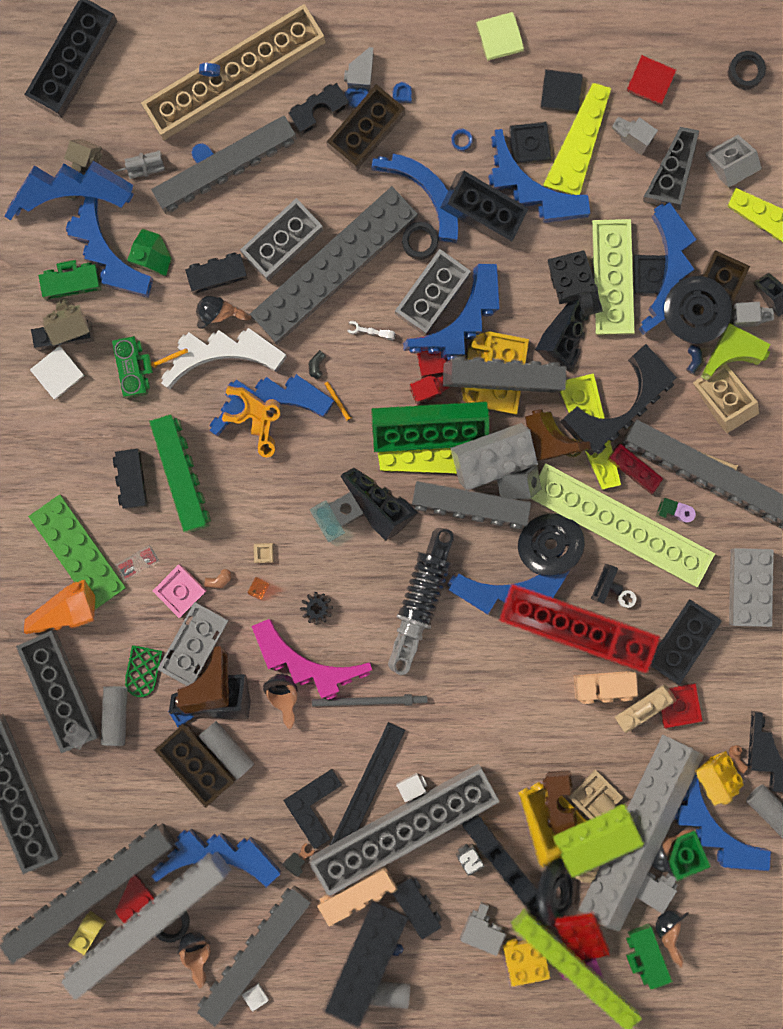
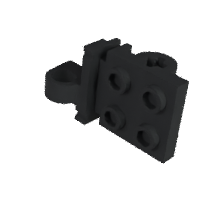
M585 250L548 259L547 263L550 269L551 281L554 289H556L559 304L579 300L584 316L603 312L598 288L594 282Z

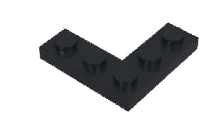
M332 768L283 800L314 849L331 839L311 808V805L342 786Z

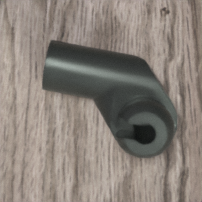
M320 350L308 363L309 374L314 379L322 377L320 363L326 355Z

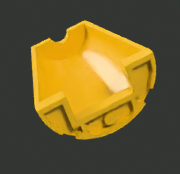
M538 782L531 786L530 790L528 788L521 790L518 795L521 799L538 863L541 868H544L550 862L562 858L560 855L562 852L556 846L553 836L558 834H552V828L548 827L547 818L550 816V811L546 809L545 797H548L547 790H544L543 784ZM563 796L559 797V802L563 807L574 808ZM576 810L577 825L586 822Z

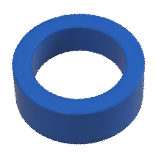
M214 63L199 64V74L208 77L219 76L220 66Z
M458 129L452 134L451 144L454 149L465 151L471 146L472 135L468 130ZM458 134H465L468 137L469 142L466 146L459 147L455 144L454 139Z

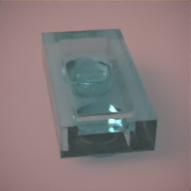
M326 500L309 509L328 543L345 534Z

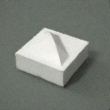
M259 983L242 994L252 1012L269 1001Z

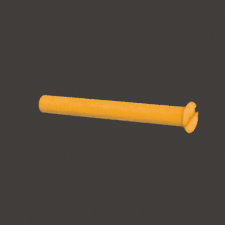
M188 349L180 350L156 362L152 361L153 368L188 353Z
M328 381L325 382L324 385L346 418V421L350 420L352 417L347 413Z

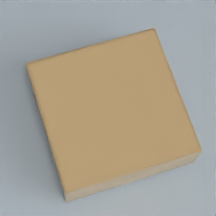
M273 543L254 544V563L274 562Z

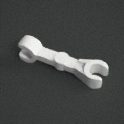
M355 321L349 322L350 325L356 326L354 331L347 330L349 334L354 335L358 332H364L369 335H379L388 340L395 339L394 331H378L373 328L359 327Z

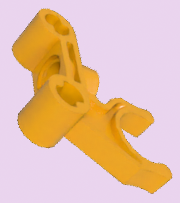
M227 386L226 394L240 396L245 403V408L239 414L232 415L224 412L222 420L239 424L248 418H252L251 435L259 436L258 453L265 458L271 457L275 452V440L268 436L270 421H275L280 416V403L274 399L263 402L243 387ZM270 408L276 409L273 413L269 412ZM264 444H268L269 449H265Z

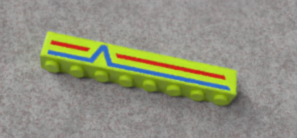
M525 908L511 922L513 929L622 1028L632 1029L642 1019L634 1006Z

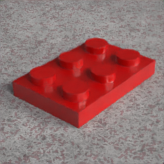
M594 912L556 919V927L564 944L581 960L610 956V949Z

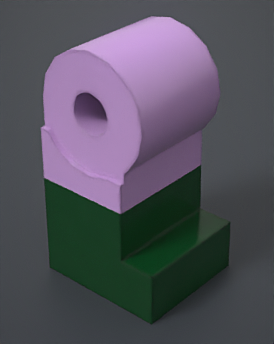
M664 497L661 498L656 517L664 519L667 515L676 517L682 523H687L694 520L696 513L691 506Z

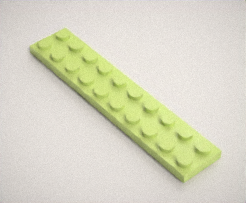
M545 463L539 474L542 490L533 496L531 500L557 514L574 520L578 525L698 588L715 553Z

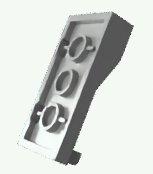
M194 602L157 670L186 686L195 682L229 620L215 611ZM189 616H192L193 618L190 621V624L187 625L186 622ZM216 631H218L219 634L216 640H214L213 636L215 635ZM171 650H174L171 658H168ZM199 664L201 667L198 670V672L195 673L194 671L197 665Z

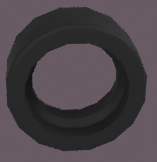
M749 50L740 52L729 64V80L739 89L748 90L756 87L765 76V61L756 52ZM742 60H750L758 68L757 76L751 81L742 80L736 74V66Z
M426 222L412 223L403 233V249L413 259L423 260L429 258L437 249L438 235L436 230ZM416 230H424L431 236V245L425 251H415L409 244V237Z
M185 910L179 915L182 920V927L179 932L167 934L161 930L155 936L166 943H174L181 940L190 926V917Z

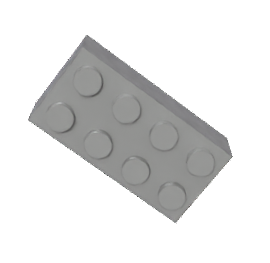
M296 198L243 246L240 251L268 282L323 231V226Z
M439 249L396 308L395 315L426 336L468 279L471 271Z
M522 423L450 448L459 483L466 490L500 479L503 475H511L538 465L530 430Z
M730 549L729 625L772 627L774 549Z

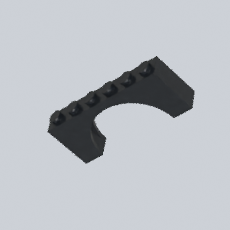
M647 344L628 360L637 376L638 393L633 406L627 413L619 417L603 419L593 417L576 406L560 421L576 441H589L591 449L586 450V452L590 456L595 452L600 454L606 448L604 444L608 440L613 442L620 435L618 431L622 427L626 430L634 423L633 417L636 415L640 417L648 410L645 406L649 403L653 405L661 398L659 394L663 390L667 392L675 385L673 381L677 377Z

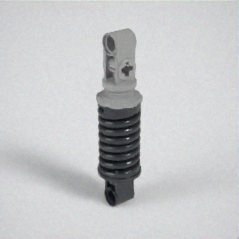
M436 528L432 532L426 553L418 552L417 565L414 566L417 572H412V577L415 579L409 580L411 585L407 587V591L410 593H405L406 599L402 601L404 606L400 608L396 616L401 620V624L397 628L398 636L394 642L393 651L388 662L389 669L399 675L408 673L417 651L418 642L423 638V630L431 629V619L434 618V614L430 611H436L437 607L435 605L439 603L437 598L441 597L440 591L444 588L442 584L446 582L444 577L448 576V569L453 565L447 560L454 540V535L449 529ZM442 532L446 534V538L443 542H441L439 539L440 534ZM402 660L403 665L397 670L396 663Z

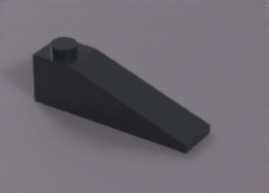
M579 300L566 304L542 334L535 349L546 361L560 363V366L566 367V370L569 372L573 371L580 357L581 349L578 348L581 338H584L585 335L583 326L584 322L589 318V315H583Z
M352 468L341 475L342 480L352 493L368 522L385 541L397 535L418 514L405 499L400 496L396 498L388 493L389 489L386 487L380 488L374 484L372 478L356 468Z
M245 674L228 675V707L185 714L176 705L178 692L171 695L170 714L221 719H249L251 699Z

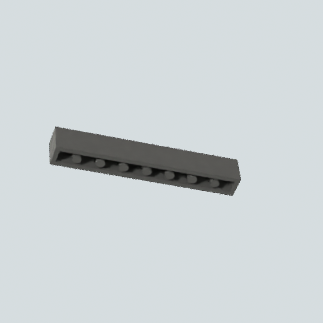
M285 115L151 190L164 213H171L178 209V205L193 201L195 199L194 196L209 192L212 186L227 182L228 177L240 175L245 171L246 167L250 165L252 167L256 166L261 162L262 158L274 156L280 148L290 147L295 143L296 135Z
M295 886L291 890L287 888L281 895L283 899L279 905L274 904L269 911L271 916L267 920L263 919L257 927L259 929L255 936L251 934L245 942L247 947L244 951L239 950L233 958L235 960L234 964L231 967L227 965L221 973L224 977L220 982L216 980L209 989L211 991L208 997L204 996L197 1006L200 1008L197 1014L214 1027L218 1025L311 904L312 899Z

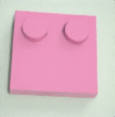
M178 564L153 590L178 618H181L192 607L194 602H197L207 591L181 564Z

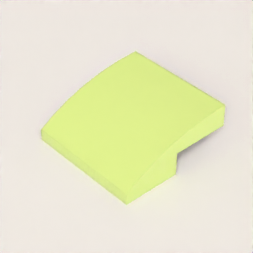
M513 12L476 22L487 61L524 51Z

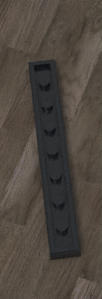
M390 722L387 723L330 845L359 829L405 733V729Z

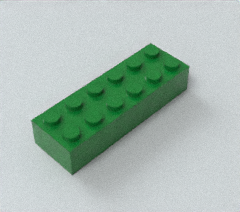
M487 402L371 408L374 452L453 448L489 435Z
M169 414L150 420L149 423L183 532L191 533L210 527L211 517L209 511L205 510L203 506L206 501L203 492H200L197 487L200 485L197 474L193 473L191 468L194 467L192 457L189 454L187 455L186 449L189 447L186 438L181 436L180 431L183 430L180 419L178 420V418Z

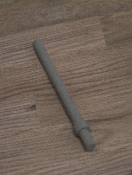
M412 694L392 697L312 699V707L383 704L412 706V704L427 703V695L412 696Z

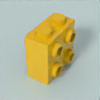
M726 751L710 757L696 770L699 781L703 784L708 798L712 800L714 805L730 803L733 800L732 797L740 793L739 790L744 786L741 775L736 771L733 760Z
M511 939L506 941V944H502L512 987L550 979L546 958L526 940L518 941L517 939Z

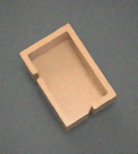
M633 671L573 675L575 698L580 700L582 704L594 703V699H599L602 702H613V698L628 701L633 700V696H638L636 672Z

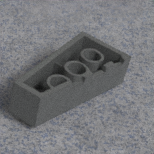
M679 128L656 175L643 196V202L654 205H661L662 203L667 205L670 202L674 209L681 210L699 130Z

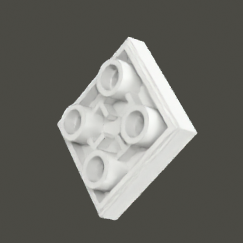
M58 346L30 369L54 400L85 376L61 346Z

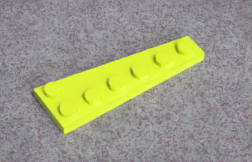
M592 83L543 187L564 194L580 195L611 88Z
M735 188L727 207L752 222L761 230L771 234L776 240L783 242V209Z
M594 373L566 380L565 390L560 391L568 413L578 406L582 411L593 417L605 419ZM610 440L604 444L606 448L600 454L595 452L590 456L586 452L601 490L621 485L617 467L608 460V457L613 452Z
M450 448L378 452L380 471L457 474Z

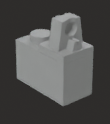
M618 117L611 127L622 137L620 141L641 155L645 152L658 131L640 117L636 122L634 120L629 122Z
M760 302L736 303L732 307L730 324L738 328L757 327L761 323L774 320L773 308L760 307Z
M648 871L636 897L663 914L677 892L676 878L673 871V876H670L668 872L666 877L662 875L654 880L656 876Z
M481 902L477 911L473 910L472 913L470 912L461 933L460 941L497 956L505 937V931L502 930V926L496 923L489 924V916L486 915L489 905Z

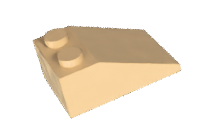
M727 364L717 368L708 380L699 378L693 382L712 415L726 433L759 414L758 402Z

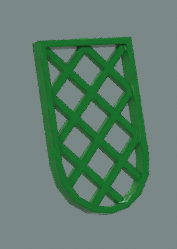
M132 645L125 675V686L131 695L144 697L154 690L157 683L159 671L157 669L160 665L162 651ZM136 648L144 649V651L139 653ZM133 650H134L137 655L132 658V654H133ZM150 651H154V652H158V653L155 654L154 656H152L151 653H150ZM145 652L150 656L146 661L141 657ZM159 655L158 664H157V662L155 661L154 658ZM137 657L142 661L138 666L133 662ZM150 660L156 665L151 669L146 664ZM132 663V665L134 666V669H132L131 671H129V669H130V664ZM144 665L148 671L141 674L138 668ZM157 668L156 674L154 676L151 671ZM136 670L140 676L134 680L130 673ZM148 673H150V675L153 678L149 682H147L143 677ZM129 676L131 682L127 684V679ZM142 678L145 684L139 688L136 681ZM154 681L153 687L151 689L148 684ZM131 684H134L137 688L134 692L128 687ZM145 686L149 689L147 694H143L141 691Z

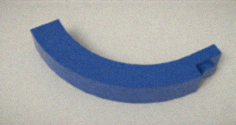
M393 154L392 161H389L386 157L373 158L372 170L404 176L418 184L428 194L438 215V241L457 243L458 218L440 208L448 193L442 181L426 166L403 155Z

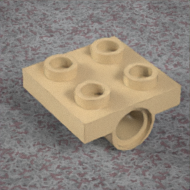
M596 770L568 796L590 819L614 809L616 804L623 798Z

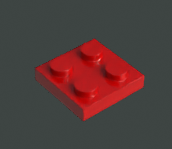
M696 683L670 687L669 689L676 698V701L661 710L663 727L670 728L703 722Z

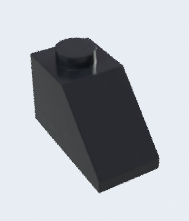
M767 273L753 283L768 308H773V312L779 317L783 314V284L771 273Z

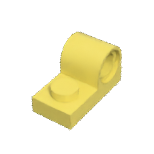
M89 911L68 945L85 955L106 921L92 911Z

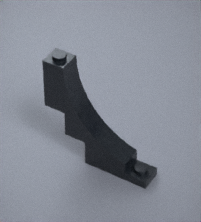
M751 711L748 769L770 772L769 790L783 792V760L778 753L772 733L762 731V728L765 727L763 712Z
M477 814L461 823L476 846L492 864L503 881L511 888L522 905L540 923L546 926L538 911V889L513 860L484 820Z

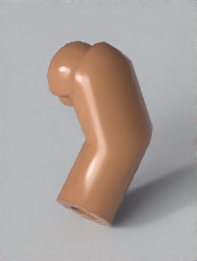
M223 569L216 579L205 578L204 586L223 588L230 581L231 572L228 569Z
M735 745L729 749V756L733 760L734 767L743 774L748 769V766L741 761L742 748L739 745Z

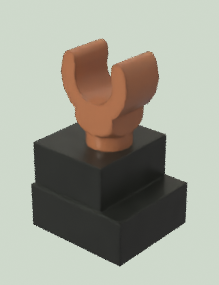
M307 843L302 845L299 855L295 852L292 853L282 864L295 877H299L303 872L300 867L305 863L304 860L315 852L314 849L310 853L305 852L304 849Z

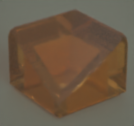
M255 577L247 593L261 600L270 583Z

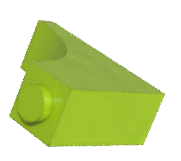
M729 323L722 333L701 378L708 380L717 368L729 362L746 361L756 365L762 361L765 362L770 354L768 349L771 344Z

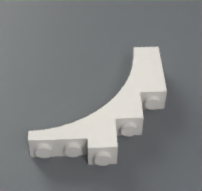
M249 328L247 331L243 330L237 338L239 340L238 343L219 330L217 333L213 332L207 341L209 342L208 345L188 332L187 335L184 334L179 339V346L177 347L179 350L187 348L188 353L174 359V366L170 371L167 370L163 374L161 384L170 390L183 375L193 368L209 361L227 358L250 360L277 372L287 356Z

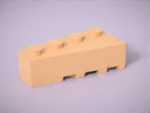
M385 865L331 896L325 894L319 898L320 902H318L317 907L328 926H331L351 915L353 909L357 911L366 907L370 899L377 901L386 894L385 891L394 892L396 890V882Z

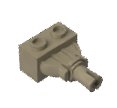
M84 139L70 140L64 159L73 162L71 168L84 175L93 161L96 163L100 162L102 147ZM65 196V198L75 201L77 196Z
M62 299V303L58 300L56 306L57 313L54 310L43 318L44 328L53 346L89 333V326L80 305H69L67 299Z

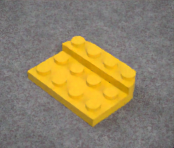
M484 332L470 341L466 360L485 358V362L492 361V359H503L504 363L511 362V360H521L525 364L529 339L495 332ZM461 387L465 403L487 402L488 410L514 415L518 412L521 391Z

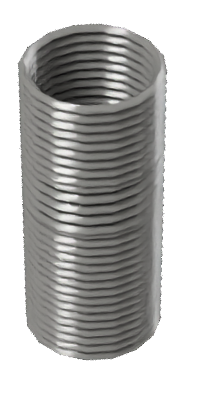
M104 686L100 744L105 746H124L126 741L128 688Z
M215 721L198 738L213 752L229 773L238 780L254 763L241 750L240 746L236 745L237 743L226 733L224 728L218 724L219 722Z
M762 784L750 793L746 802L783 838V804Z
M381 981L371 1006L408 1009L410 984Z

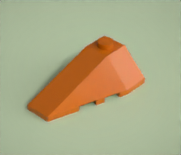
M85 579L65 587L29 615L24 622V633L45 632L48 628L60 630L62 626L68 625L70 628H74L94 621L95 594Z

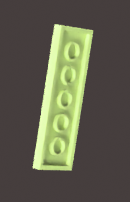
M631 219L593 220L594 282L597 285L603 312L595 314V335L634 334Z

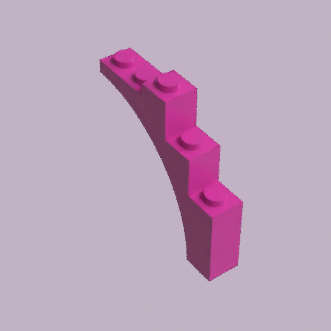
M271 619L251 626L268 669L273 668L274 671L284 667L283 663L286 662L295 684L298 682L300 685L311 682L310 678L313 677L320 697H326V700L337 696L336 692L340 691L338 683H341L343 686L352 682L351 678L355 676L363 678L370 675L369 671L372 670L370 662L351 667H332L313 662L301 656L281 638Z

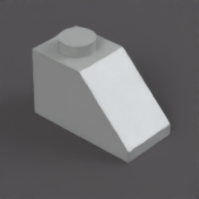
M373 47L365 50L349 64V69L345 70L344 82H347L349 89L365 88L370 90L374 55Z

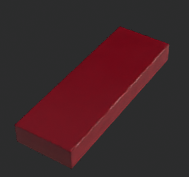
M617 444L608 457L611 463L650 494H654L664 479L622 444Z

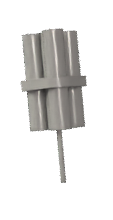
M156 151L148 154L140 153L139 156L125 159L126 168L111 172L114 173L127 169L129 178L133 179L141 176L149 177V174L165 171L161 152Z

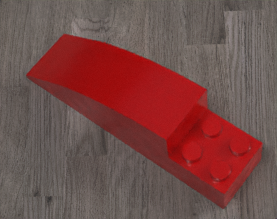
M511 584L499 618L500 622L644 673L648 672L660 636L514 584Z

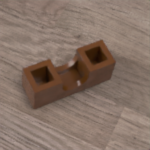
M571 770L548 772L546 777L543 778V788L547 790L548 797H545L546 809L550 811V816L547 818L548 827L552 828V834H558L577 826L576 809L565 808L559 802L560 796L572 793Z

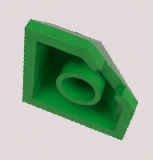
M141 229L133 242L127 261L132 266L166 277L172 257L160 234Z
M695 831L677 837L669 860L670 867L677 881L711 867Z

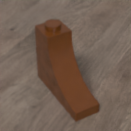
M543 409L532 411V415L525 416L526 426L530 430L537 461L591 449L589 441L578 442L565 436L555 424L551 411L543 412Z
M222 646L214 647L212 660L207 670L198 680L178 689L176 705L185 714L229 706L228 653Z

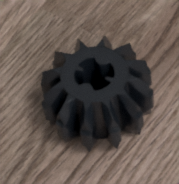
M314 592L315 599H312L311 595L308 594L307 598L310 602L302 600V603L307 605V607L300 608L301 611L307 610L308 613L302 617L306 618L310 615L308 623H311L313 618H315L316 625H319V618L321 617L325 623L327 620L323 615L325 614L328 617L332 615L326 612L327 609H333V606H326L331 599L323 601L325 598L324 593L320 599H318V592ZM314 603L322 606V611L319 610V614H315V611L311 609L312 606H315Z

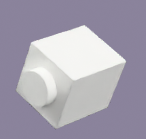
M417 773L397 783L405 803L425 793V787L428 786L423 775L419 777Z

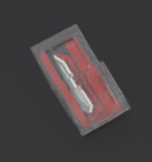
M148 545L132 556L115 564V567L125 582L155 565L159 560L152 547Z

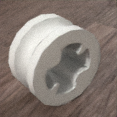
M622 591L618 596V602L623 607H632L636 603V595L632 591ZM630 594L629 597L632 599V602H628V605L624 604L623 595Z

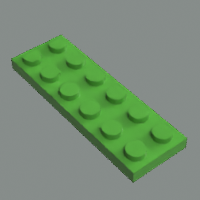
M59 494L28 516L73 581L79 582L85 579L95 594V610L126 589L124 583L62 495Z

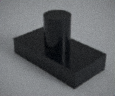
M609 564L604 565L592 594V600L604 604L609 592L617 596L622 593L623 585L614 582L619 568Z

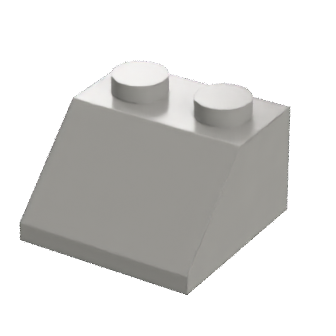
M739 135L705 153L719 179L728 187L737 184L739 181L762 169L757 151Z

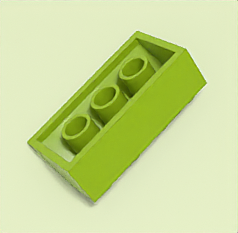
M625 804L553 836L556 846L562 852L560 855L572 878L644 846Z

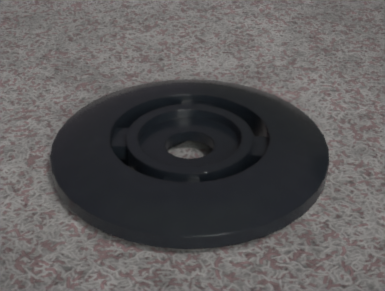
M692 276L679 281L672 287L665 299V321L671 332L685 342L694 344L710 342L725 331L731 319L732 306L728 293L718 282L707 277ZM701 291L708 294L716 304H713L710 298L701 294ZM695 304H700L703 307L702 315L697 316L692 312V307ZM680 315H683L687 322L695 325V328L687 325Z
M556 513L544 514L531 520L523 528L518 539V553L523 564L532 572L543 576H557L568 572L580 561L585 549V539L580 526L574 520ZM553 539L557 542L554 549L546 548L545 544L548 540ZM566 546H569L567 552L563 556H561L564 553Z
M558 858L547 865L540 878L537 892V906L542 921L547 926L556 927L557 918L569 917L571 915L577 898V878H572L562 858ZM558 887H559V888H560V896L557 898V897H556V891H557V889H558Z

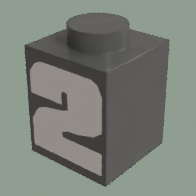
M464 844L457 849L456 857L468 876L485 867L473 844L469 846Z

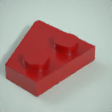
M137 874L130 878L115 910V913L123 923L127 922L132 915L138 913L148 902H152L155 899Z

